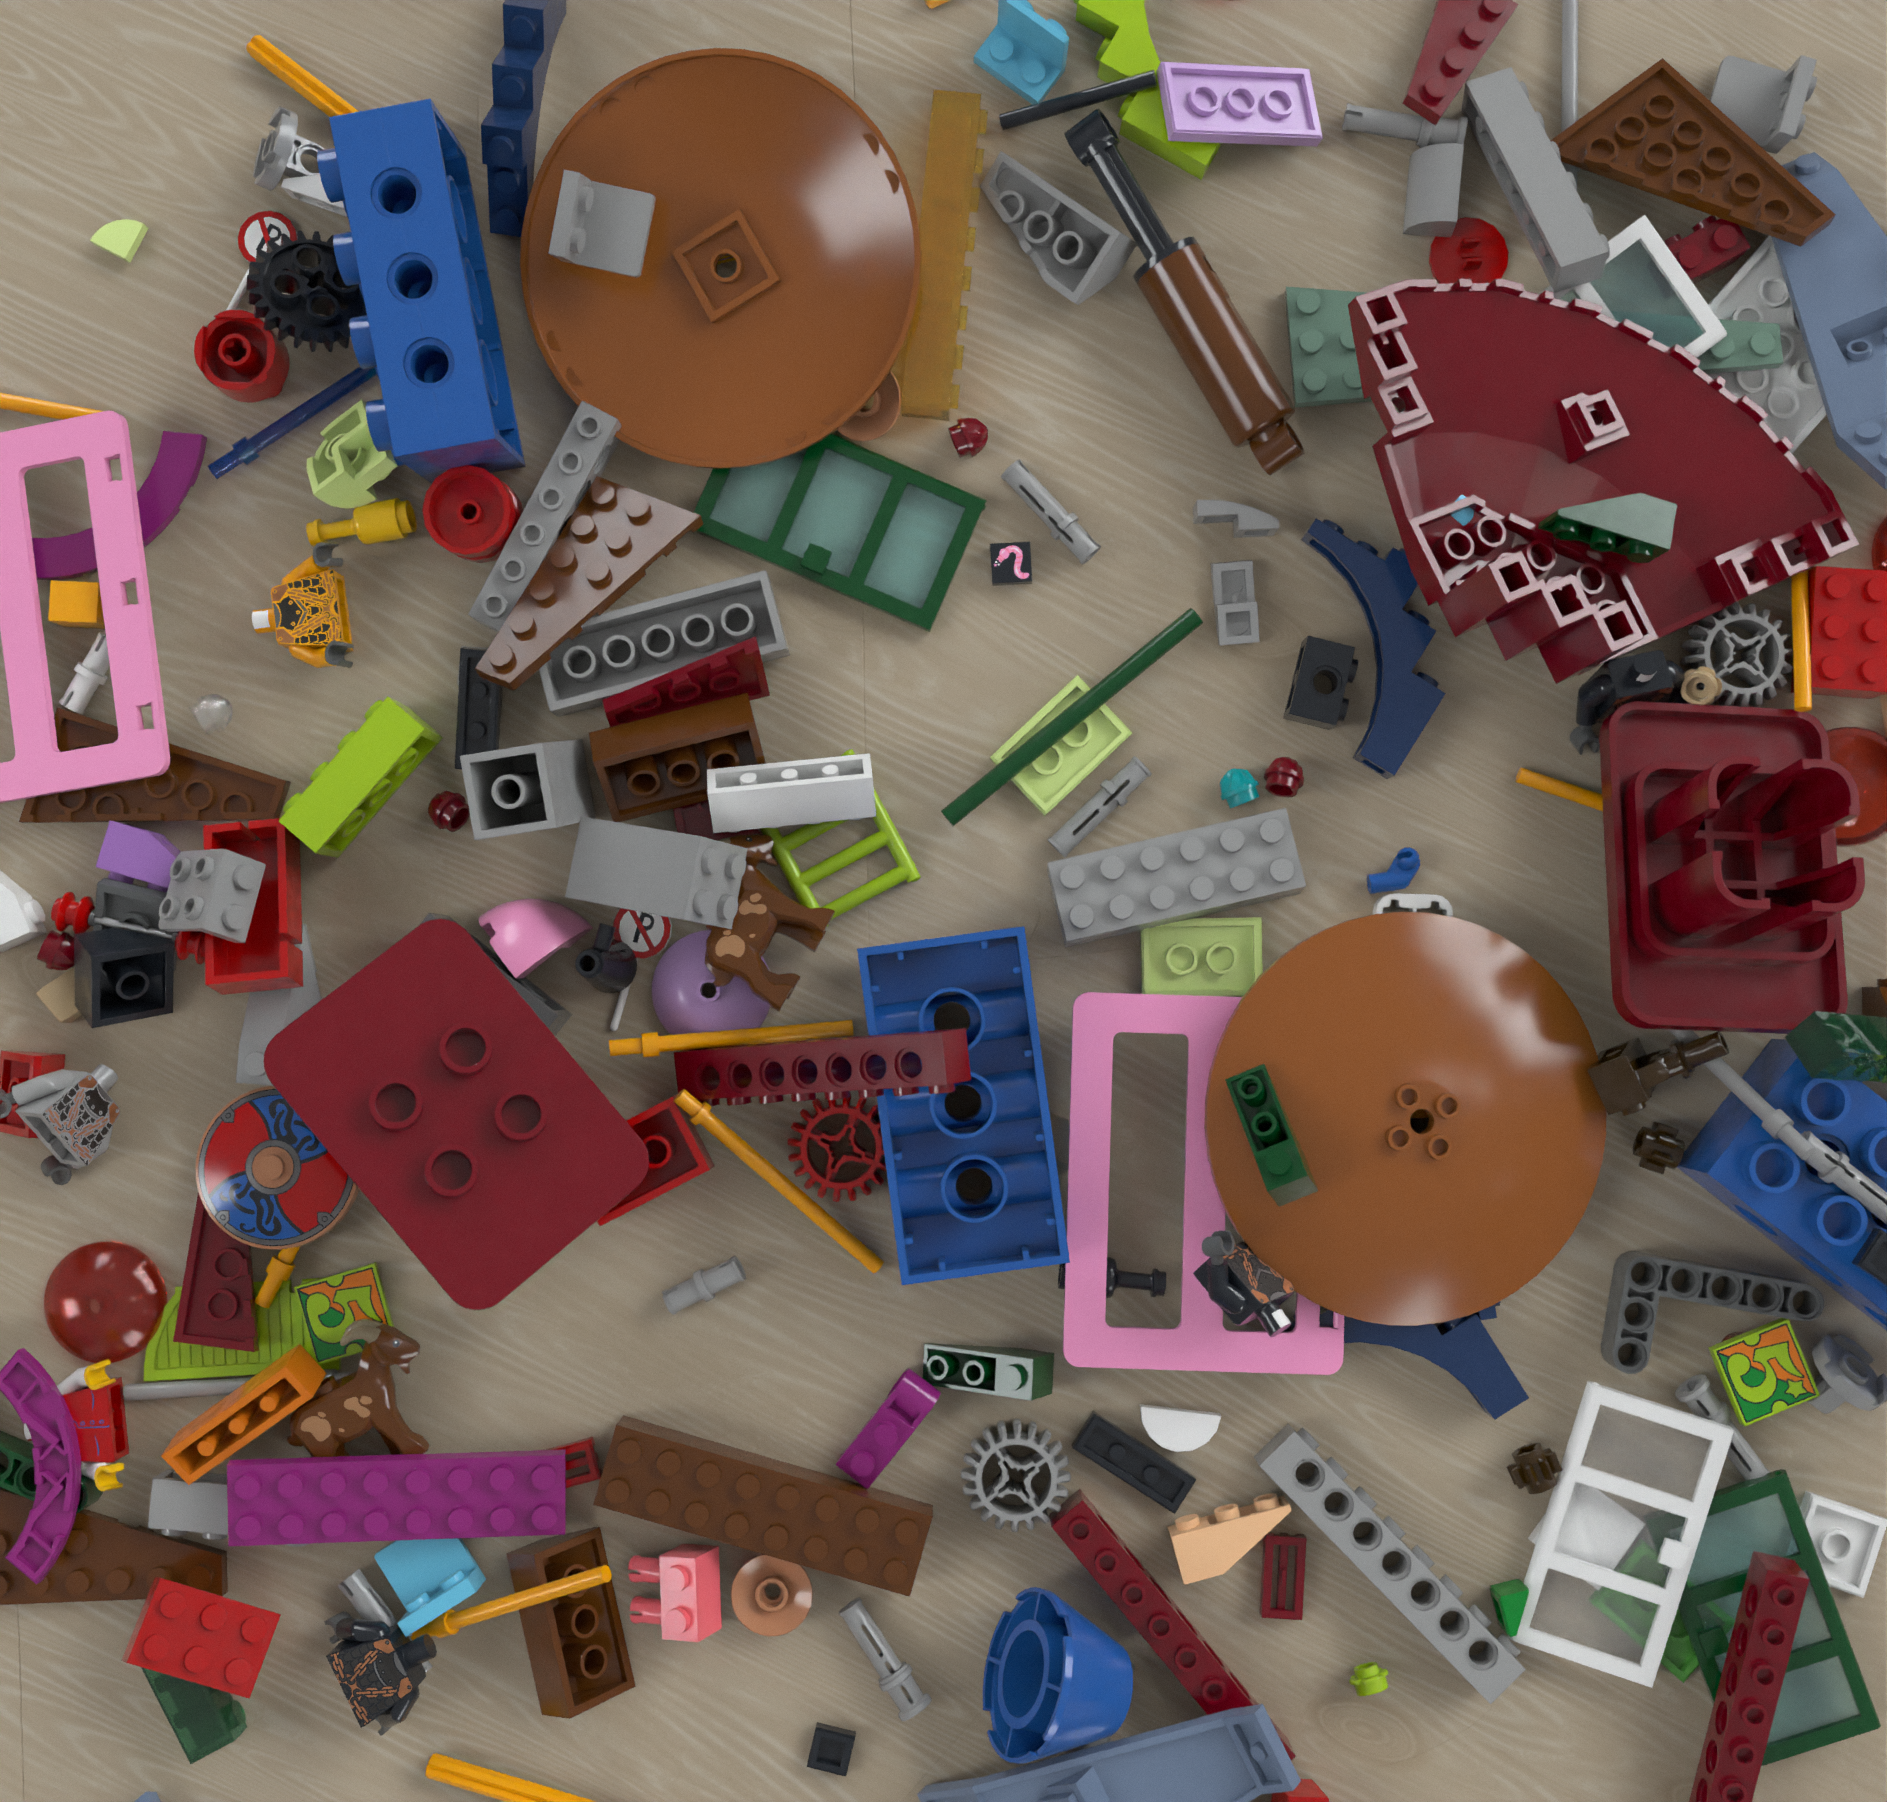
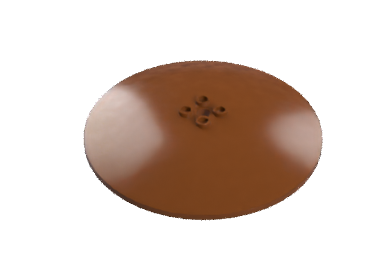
M733 48L689 50L648 62L615 79L580 108L557 136L535 178L525 210L520 252L522 291L528 319L536 342L548 367L579 407L581 401H584L617 418L622 426L619 431H616L614 436L644 453L674 463L720 469L749 467L773 462L796 454L822 441L842 427L864 407L884 382L906 342L915 315L922 265L920 228L907 178L894 151L879 128L862 108L831 82L795 62L767 53ZM564 170L581 173L591 181L650 193L655 196L656 201L640 277L636 278L563 262L548 254ZM724 256H733L737 262L736 272L728 278L720 277L717 272L719 260Z
M1391 912L1347 920L1321 930L1301 941L1279 957L1257 978L1242 997L1228 1020L1214 1054L1205 1096L1204 1130L1212 1178L1223 1208L1242 1240L1259 1259L1290 1281L1294 1286L1295 1292L1313 1303L1340 1315L1364 1322L1384 1325L1418 1326L1442 1323L1469 1316L1493 1306L1518 1291L1536 1277L1559 1253L1573 1234L1586 1211L1597 1183L1606 1140L1607 1111L1587 1071L1591 1064L1599 1060L1586 1025L1561 985L1527 952L1503 936L1477 924L1455 917L1425 912ZM1261 1064H1265L1318 1188L1317 1192L1280 1207L1267 1192L1225 1079ZM1423 1109L1428 1115L1429 1122L1425 1130L1416 1133L1411 1128L1410 1118L1416 1110Z

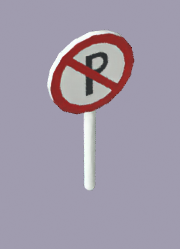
M274 211L257 212L248 217L240 228L238 234L239 250L249 263L250 261L256 262V251L258 249L267 251V241L271 240L280 246L281 234L285 233L292 241L297 240V231L292 222L281 213ZM249 269L226 310L237 309L246 292Z
M621 908L613 922V927H616L613 936L615 940L627 944L634 952L638 961V958L646 959L656 956L666 947L671 938L672 924L669 917ZM630 985L620 991L610 1025L612 1031L618 1029Z

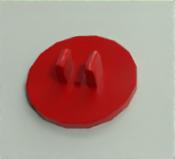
M1463 217L1457 219L1451 237L1435 236L1430 245L1428 262L1432 275L1439 284L1455 283L1458 279H1471L1472 283H1491L1494 279H1501L1505 273L1509 252L1504 237L1494 225L1480 218Z

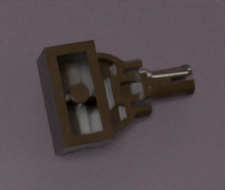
M1720 1031L1688 1043L1675 1039L1670 1042L1669 1048L1646 1054L1637 1037L1600 1051L1598 1054L1599 1060L1591 1064L1587 1071L1608 1115L1621 1111L1623 1116H1627L1647 1106L1645 1102L1652 1097L1657 1084L1681 1073L1683 1078H1690L1695 1071V1067L1729 1054V1048Z

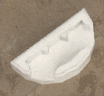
M1140 1404L1141 1421L1149 1437L1161 1447L1175 1452L1193 1451L1206 1444L1217 1432L1221 1419L1220 1413Z

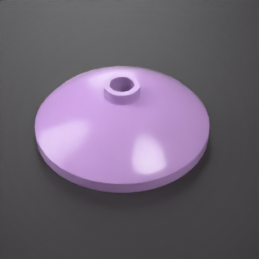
M710 930L689 934L675 942L663 954L655 969L652 981L653 1005L660 1022L671 1035L759 1028L769 1012L770 1005L755 996L749 986L737 977H734L724 987H716L714 997L706 998L703 995L702 987L704 984L715 981V977L704 964L706 940L711 932ZM761 957V959L763 960V962H764L765 965L767 966V964H766L764 958Z

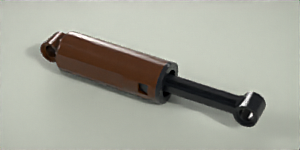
M1097 108L1064 133L1065 138L1080 162L1085 167L1090 166L1145 257L1146 262L1135 272L1133 278L1231 442L1237 448L1249 444L1261 467L1271 476L1305 454L1302 443L1287 422L1295 413V406L1232 303L1228 292L1216 272L1212 269L1195 237H1187L1175 243L1171 239L1117 147L1120 140L1117 133L1103 112Z

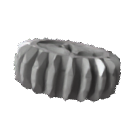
M1739 602L1728 606L1727 609L1724 608L1698 621L1700 626L1694 625L1689 628L1688 634L1694 640L1683 642L1681 647L1691 652V655L1683 657L1680 663L1691 665V668L1694 670L1704 666L1715 671L1716 678H1719L1722 682V690L1719 696L1714 697L1713 703L1719 700V706L1748 707L1749 704L1751 707H1760L1763 705V698L1766 700L1774 699L1777 696L1775 688H1782L1788 683L1782 674L1791 672L1793 666L1785 662L1784 659L1793 656V649L1784 648L1783 642L1788 641L1791 635L1788 633L1780 635L1777 630L1781 627L1783 621L1778 619L1771 623L1768 622L1770 610L1764 609L1756 614L1755 604L1749 603L1741 608ZM1724 626H1735L1745 629L1753 636L1746 640L1741 639L1734 632L1729 633ZM1711 647L1716 653V661L1713 666L1710 659ZM1746 648L1741 653L1742 659L1737 660L1740 663L1728 666L1734 660L1733 655L1737 654L1734 651ZM1761 648L1764 655L1763 666L1759 661V652ZM1728 674H1733L1740 681L1745 680L1750 685V688H1738L1729 685L1721 678ZM1698 683L1697 688L1703 690L1705 685Z
M1020 1419L1013 1420V1430L1006 1431L1004 1421H998L999 1434L994 1436L988 1427L983 1429V1436L987 1443L984 1444L975 1438L971 1441V1447L978 1455L973 1453L964 1454V1462L972 1467L962 1469L961 1478L972 1482L963 1486V1493L968 1496L976 1495L969 1502L972 1510L985 1506L980 1515L982 1521L986 1522L993 1515H996V1529L1001 1530L1005 1520H1010L1011 1531L1018 1532V1521L1026 1520L1028 1530H1033L1035 1528L1033 1517L1038 1515L1039 1519L1046 1524L1049 1522V1516L1045 1510L1047 1507L1054 1512L1061 1510V1505L1054 1496L1060 1498L1068 1497V1489L1058 1483L1071 1481L1070 1472L1059 1470L1069 1464V1459L1067 1455L1056 1456L1062 1449L1060 1441H1054L1046 1445L1051 1438V1431L1045 1429L1038 1437L1035 1436L1037 1431V1424L1031 1421L1025 1432L1021 1431ZM1024 1445L1036 1450L1037 1453L1034 1455L1029 1453L1026 1456L1017 1457L1004 1447ZM994 1454L1001 1471L993 1478V1484L985 1488L982 1481L983 1468L990 1456ZM1047 1462L1049 1466V1479L1043 1492L1037 1496L1031 1480L1039 1472V1467ZM1007 1463L1011 1469L1017 1468V1471L1020 1468L1023 1469L1024 1486L1021 1482L1015 1483L1014 1479L1012 1482L1008 1481ZM1015 1494L1026 1504L1008 1505L996 1500L995 1497L998 1496L1001 1499L1005 1495Z

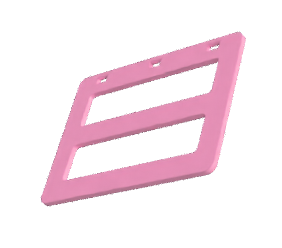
M103 411L0 432V632L15 745L14 759L0 763V803L160 776L167 771L170 765V751L129 428L126 419L114 411ZM120 458L122 480L113 481L110 460ZM83 459L118 739L110 744L60 752L57 745L24 476L29 469ZM135 582L138 604L128 605L126 583ZM151 706L154 729H144L141 707Z
M1086 992L1079 995L1073 1003L1066 1237L1070 1263H1065L1063 1353L1068 1363L1075 1367L1331 1375L1336 1373L1343 1364L1344 1315L1333 1312V1327L1319 1326L1320 1305L1313 1303L1296 1292L1295 1327L1293 1330L1281 1332L1274 1337H1270L1266 1331L1227 1330L1223 1327V1310L1209 1298L1208 1292L1193 1274L1210 1258L1202 1251L1203 1240L1206 1237L1212 1236L1215 1231H1225L1226 1211L1215 1187L1207 1156L1204 1130L1205 1096L1209 1072L1217 1045L1228 1020L1242 997ZM1119 1032L1183 1034L1188 1039L1180 1324L1175 1328L1110 1326L1105 1321L1113 1038Z

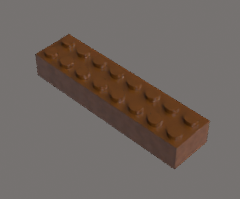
M625 1415L616 1424L593 1505L909 1597L933 1517V1505L873 1487L866 1489L859 1483Z

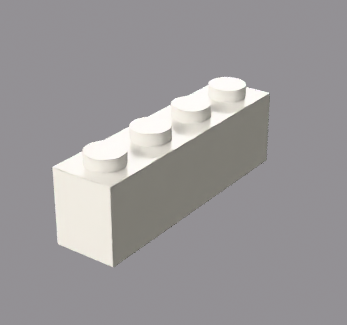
M870 753L707 769V792L713 833L739 832L749 829L779 828L789 825L819 824L828 821L860 820L862 818L876 817Z

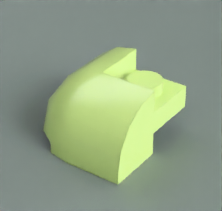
M361 399L320 432L325 439L317 449L315 456L307 458V473L313 495L333 507L349 509L361 507L376 500L377 497L373 485L388 477L391 471L398 467L391 450L382 452L376 450L368 428L366 403Z

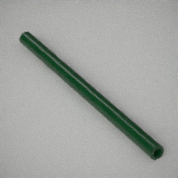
M1192 608L1188 609L942 809L941 812L949 823L955 826L1201 626L1203 621Z

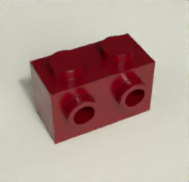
M1713 215L1692 227L1694 233L1683 239L1680 234H1676L1664 241L1693 284L1733 264L1751 248L1738 224L1721 218L1717 220ZM1651 260L1646 265V268L1662 297L1666 300L1676 293L1654 261Z

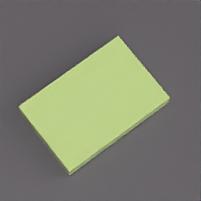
M1077 675L1002 745L990 759L995 765H998L1089 691L1090 688ZM1103 704L1012 778L1011 781L1046 816L1116 750L1132 732L1106 704Z
M1262 917L1192 918L1141 930V994L1243 997L1263 973Z

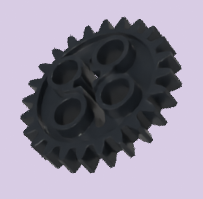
M300 230L297 232V240L292 241L284 233L281 234L280 246L269 240L267 241V251L258 249L256 251V262L250 261L246 290L249 291L248 304L255 305L254 317L265 318L264 329L266 331L277 327L279 329V341L284 340L289 335L294 337V348H298L303 341L309 342L311 352L316 351L318 343H323L328 352H332L333 343L338 341L342 347L347 349L351 337L350 319L367 315L359 284L347 286L341 277L334 252V235L327 242L321 241L319 231L314 232L311 240L306 239Z

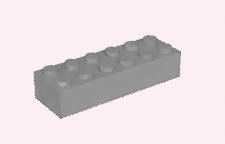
M764 570L602 613L600 616H592L581 626L583 631L572 641L567 638L551 652V659L539 669L549 710L557 717L602 706V700L755 636L762 663L790 656L771 581L767 571Z
M1286 808L1052 861L1047 864V874L1065 948L1297 895L1306 887Z

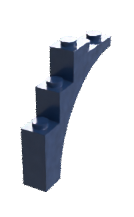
M505 0L503 3L504 46L492 63L493 105L481 123L482 164L487 165L490 233L521 237L525 210L534 183L537 132L546 74L559 28L566 15V0Z
M1316 518L1301 540L1322 555L1347 582L1363 610L1373 641L1376 663L1374 704L1367 730L1353 759L1388 779L1395 776L1446 694L1437 688L1439 683L1429 675L1418 672L1415 675L1411 672L1435 635L1436 630L1428 626L1430 621L1422 614L1413 610H1409L1408 613L1402 610L1418 585L1410 569L1404 548L1397 550L1393 547L1381 559L1377 556L1378 551L1364 541H1357L1355 543L1343 535L1344 530L1336 523L1327 519L1321 522Z
M1320 1306L1319 1326L1333 1327V1311ZM1476 1313L1442 1322L1437 1327L1435 1324L1418 1326L1384 1325L1344 1316V1343L1361 1342L1392 1346L1424 1357L1448 1371L1462 1383L1484 1412L1494 1420L1529 1399ZM1293 1321L1291 1325L1282 1332H1289L1293 1330L1295 1327V1321Z

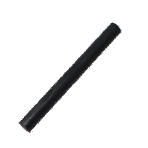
M1154 70L1002 113L999 114L1000 124L1003 130H1007L1157 86Z

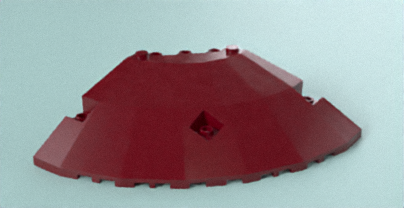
M1406 279L1356 296L1348 304L1363 397L1364 399L1371 398L1387 430V433L1372 448L1410 569L1428 606L1438 602L1455 637L1488 624L1506 661L1538 647L1555 683L1558 684L1696 623L1739 600L1764 591L1859 545L1832 490L1812 466L1806 469L1803 468L1790 452L1794 445L1786 436L1781 439L1776 436L1764 421L1768 414L1763 408L1746 395L1740 399L1724 388L1726 383L1724 378L1719 375L1713 379L1698 368L1701 361L1682 346L1675 344L1670 348L1652 339V331L1626 318L1620 323L1602 314L1603 307L1596 303L1577 298L1571 302L1554 298V292L1547 290L1542 294L1524 290V284L1506 279H1494L1491 283H1472L1471 279H1458L1455 283L1437 284L1436 279ZM1636 493H1643L1677 504L1670 550L1649 563H1635L1628 560L1625 555L1612 551H1596L1589 544L1576 540H1560L1555 538L1552 533L1538 529L1539 523L1558 509ZM1460 495H1464L1466 497L1464 499L1456 501L1460 497ZM1469 507L1474 510V516L1465 526L1451 516Z

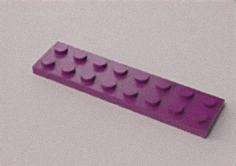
M566 1450L230 1460L227 1464L228 1546L565 1535Z

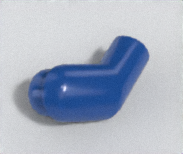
M1410 847L1402 848L1398 851L1387 872L1368 874L1366 879L1369 893L1375 894L1407 888L1420 867L1418 852Z

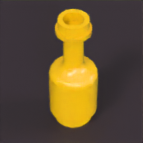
M399 498L355 507L352 519L324 524L321 519H315L314 522L307 523L306 525L307 537L313 547L320 542H328L330 539L357 535L363 544L370 545L407 538L408 533L416 532L417 529L416 516L409 500L400 501Z

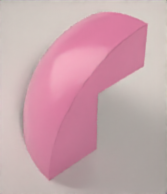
M520 899L506 902L488 910L478 918L480 926L491 938L489 943L515 978H525L559 949L571 947L593 929L582 916L572 909L543 899Z

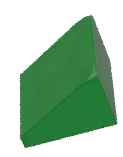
M1520 1579L1490 1585L1491 1588L1489 1589L1499 1626L1510 1637L1517 1636L1528 1599V1587Z

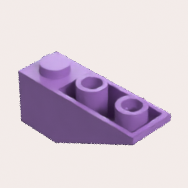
M110 820L96 867L110 871L109 879L133 884L135 878L148 882L147 888L167 892L171 880V865L181 851L163 834Z

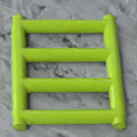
M849 749L841 756L855 755L853 749ZM875 788L876 817H872L879 831L803 872L800 871L790 851L848 820L806 824L782 837L778 828H760L763 835H768L773 839L774 846L772 852L801 905L811 909L820 908L809 886L885 845L889 848L898 866L824 905L823 908L835 911L832 919L905 880L910 883L916 882L921 878L912 857Z

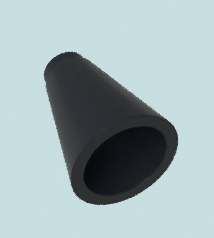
M600 923L594 945L577 956L575 966L577 971L597 990L605 993H617L632 983L637 971V960L634 952L627 944L613 939L616 927ZM594 958L595 966L591 970V961Z

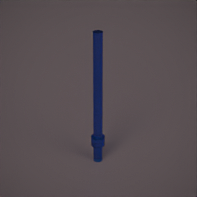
M359 366L248 439L244 436L232 444L234 449L209 464V470L216 479H219L243 462L248 465L260 457L258 452L376 376L375 367L362 369Z

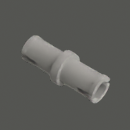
M733 1256L707 1271L703 1269L695 1271L692 1278L662 1291L663 1300L670 1313L674 1315L678 1311L703 1299L706 1302L714 1299L715 1293L739 1281L746 1280V1274L739 1259Z

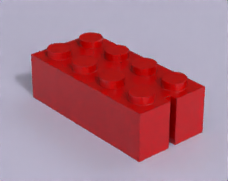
M280 818L248 821V828L241 822L203 825L204 850L227 849L266 864L245 943H234L205 933V985L222 995L303 987V951L294 946V944H302L300 840L279 822Z

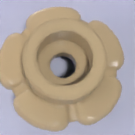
M1700 666L1697 670L1690 669L1684 673V681L1680 693L1688 703L1710 705L1714 702V697L1720 695L1722 682L1719 678H1716L1714 670L1709 667ZM1703 683L1705 688L1700 690L1697 688V684Z

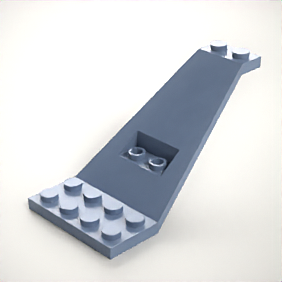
M1813 152L1801 155L1796 160L1781 166L1836 215L1829 226L1801 247L1772 236L1771 238L1836 446L1881 487L1887 489V236L1838 169Z
M1259 1704L1228 1709L984 1777L929 1784L917 1793L920 1802H1250L1262 1794L1293 1791L1301 1780L1264 1705Z

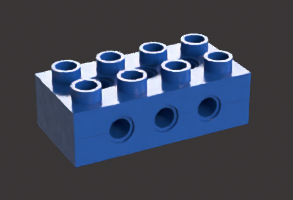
M431 99L329 117L335 148L319 150L317 152V163L327 198L331 203L343 201L344 209L349 219L351 232L335 234L333 245L337 265L344 283L347 286L359 284L365 302L367 315L351 318L349 326L352 345L359 365L362 369L375 367L381 385L383 399L366 402L368 428L376 450L378 452L391 450L398 466H408L431 484L436 477L448 469L470 465L484 468L490 473L526 467L466 151Z
M1025 927L858 948L868 1035L937 1030L934 1025V1014L942 1004L957 1002L963 1005L970 1016L966 1035L971 1080L955 1083L954 1085H968L974 1088L981 1098L980 1107L974 1115L968 1118H957L946 1109L945 1098L947 1093L929 1094L928 1086L919 1087L918 1094L894 1096L893 1088L884 1089V1095L877 1097L901 1284L908 1285L1070 1263ZM979 1168L990 1176L992 1181L991 1187L983 1197L969 1199L959 1193L956 1188V1181L964 1170Z
M1771 1039L1742 1078L1775 1110L1781 1109L1794 1121L1793 1127L1800 1134L1804 1131H1811L1815 1137L1834 1152H1843L1849 1157V1163L1887 1192V1101L1810 1041ZM1731 1091L1684 1151L1677 1168L1887 1331V1287L1851 1263L1873 1229H1881L1887 1233V1225L1879 1218L1873 1220L1870 1211L1834 1183H1826L1820 1179L1815 1168L1807 1169L1805 1161L1795 1154L1780 1138L1774 1139L1762 1127L1763 1121Z

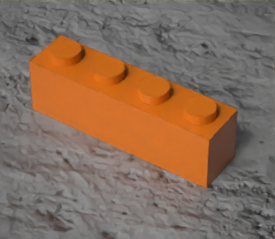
M298 1344L181 1428L175 1434L161 1457L188 1485L192 1484L310 1400L315 1395L327 1373L303 1346Z

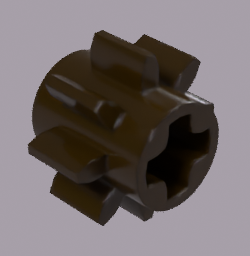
M1653 1122L1652 1129L1642 1127L1637 1133L1633 1144V1155L1641 1158L1639 1167L1660 1174H1664L1666 1167L1675 1169L1679 1165L1685 1149L1684 1141L1676 1138L1679 1130L1657 1122Z
M1531 1443L1516 1449L1512 1453L1515 1463L1508 1465L1507 1469L1514 1485H1517L1519 1489L1526 1487L1529 1494H1539L1557 1485L1554 1474L1563 1471L1556 1453L1552 1452L1550 1448L1543 1450L1540 1443Z

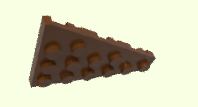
M1663 58L1550 140L1558 145L1561 162L1800 247L1829 226L1836 215Z

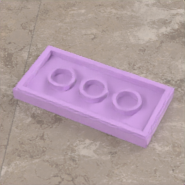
M1161 62L1156 70L1169 141L1317 147L1323 139L1309 69Z

